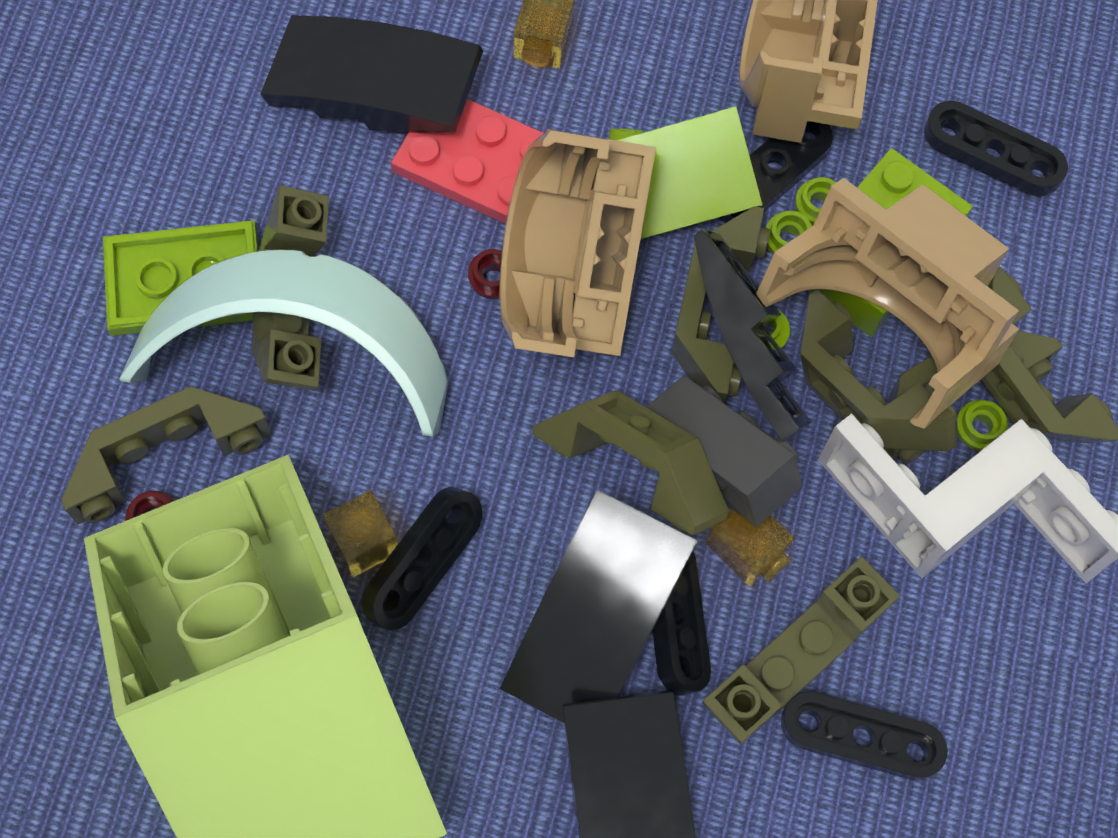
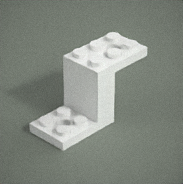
M852 413L835 426L818 458L821 465L921 579L1013 504L1086 584L1118 559V515L1110 510H1105L1090 493V487L1086 480L1075 470L1068 469L1052 452L1049 440L1037 429L1030 428L1022 419L927 495L920 491V483L915 474L903 464L897 465L883 449L884 444L879 434L866 423L861 424Z

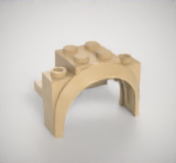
M752 0L741 51L739 85L752 107H756L753 135L801 143L807 121L858 130L863 113L878 0Z
M547 129L543 135L528 146L519 166L510 199L500 267L499 298L501 319L515 349L574 357L575 349L616 356L621 355L656 147ZM574 293H575L576 295H575V301H574V307H573V299H574Z
M842 178L830 187L814 225L774 252L756 293L762 304L768 307L805 290L827 289L841 291L866 299L884 308L904 322L928 348L938 371L928 383L934 388V392L927 404L910 420L911 424L923 429L998 365L1019 331V328L1012 324L1019 310L988 287L1009 248L923 184L886 210L848 180Z

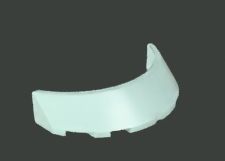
M268 250L243 254L214 264L186 280L157 307L147 320L120 376V381L127 383L146 381L151 356L170 340L197 325L229 315L274 312L295 315L320 322L347 335L373 354L386 367L404 391L418 419L422 435L433 437L440 432L448 387V379L443 362L439 358L430 336L418 320L417 315L400 296H397L371 274L352 264L326 255L311 257L303 251Z

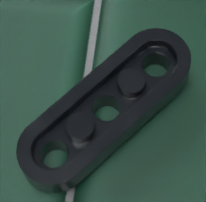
M944 101L939 103L932 109L924 128L925 137L933 148L1029 194L1045 196L1053 193L1058 189L1067 174V159L1057 147L961 102ZM942 128L953 130L955 135L951 136L942 131ZM986 149H994L1000 156L995 157L989 154ZM1031 170L1042 172L1045 178L1034 175Z
M807 121L805 131L813 133L816 138L807 139L803 136L801 143L769 138L749 155L762 205L757 207L764 208L765 212L825 159L833 140L830 125ZM777 161L782 165V168L773 169L768 166L767 162ZM747 210L732 213L719 218L723 222L727 223L728 221L739 216Z
M447 487L440 490L432 498L364 590L362 608L365 616L371 622L388 630H396L404 627L413 619L480 527L482 506L474 494L456 487ZM451 510L450 515H449L448 518L446 519V515H447V514L449 513V511ZM419 553L418 558L414 561V558Z
M692 551L652 631L658 677L667 690H672L676 696H685L703 690L708 685L711 676L709 650L694 551Z
M808 691L794 696L785 706L781 715L782 731L787 740L794 746L909 780L919 781L933 776L941 770L947 759L948 749L946 741L941 732L934 726L822 693ZM800 715H812L817 721L816 731L808 732L803 730L799 724ZM854 729H863L869 734V746L861 747L854 742ZM908 744H917L921 747L924 754L922 762H914L908 757L906 752Z

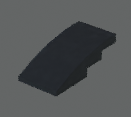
M291 15L260 95L269 106L311 107L319 118L362 119L368 129L372 131L456 132L483 50L480 45L434 32L383 22L341 17Z
M701 229L694 235V241L706 293L723 340L751 396L783 442L798 433L811 421L781 383V380L794 371L796 367L765 328L781 316V313L774 304L768 307L762 304L756 294L759 285L721 235Z
M597 490L543 596L500 689L563 723L562 704L620 697L672 594L675 584L697 544V540Z
M668 690L562 704L579 838H696L674 692Z

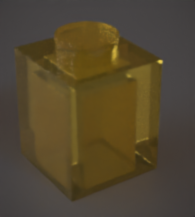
M523 0L514 30V58L522 59L536 67L548 65L561 68L574 22L575 0Z
M372 490L323 514L328 532L352 577L386 561L398 545L396 535Z
M731 510L728 512L726 520L711 528L705 544L751 588L762 577L770 583L789 565L792 560L786 554L795 538L771 515L756 528L735 511Z

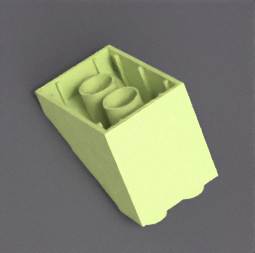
M289 455L84 538L114 716L177 838H440L447 835L359 618Z

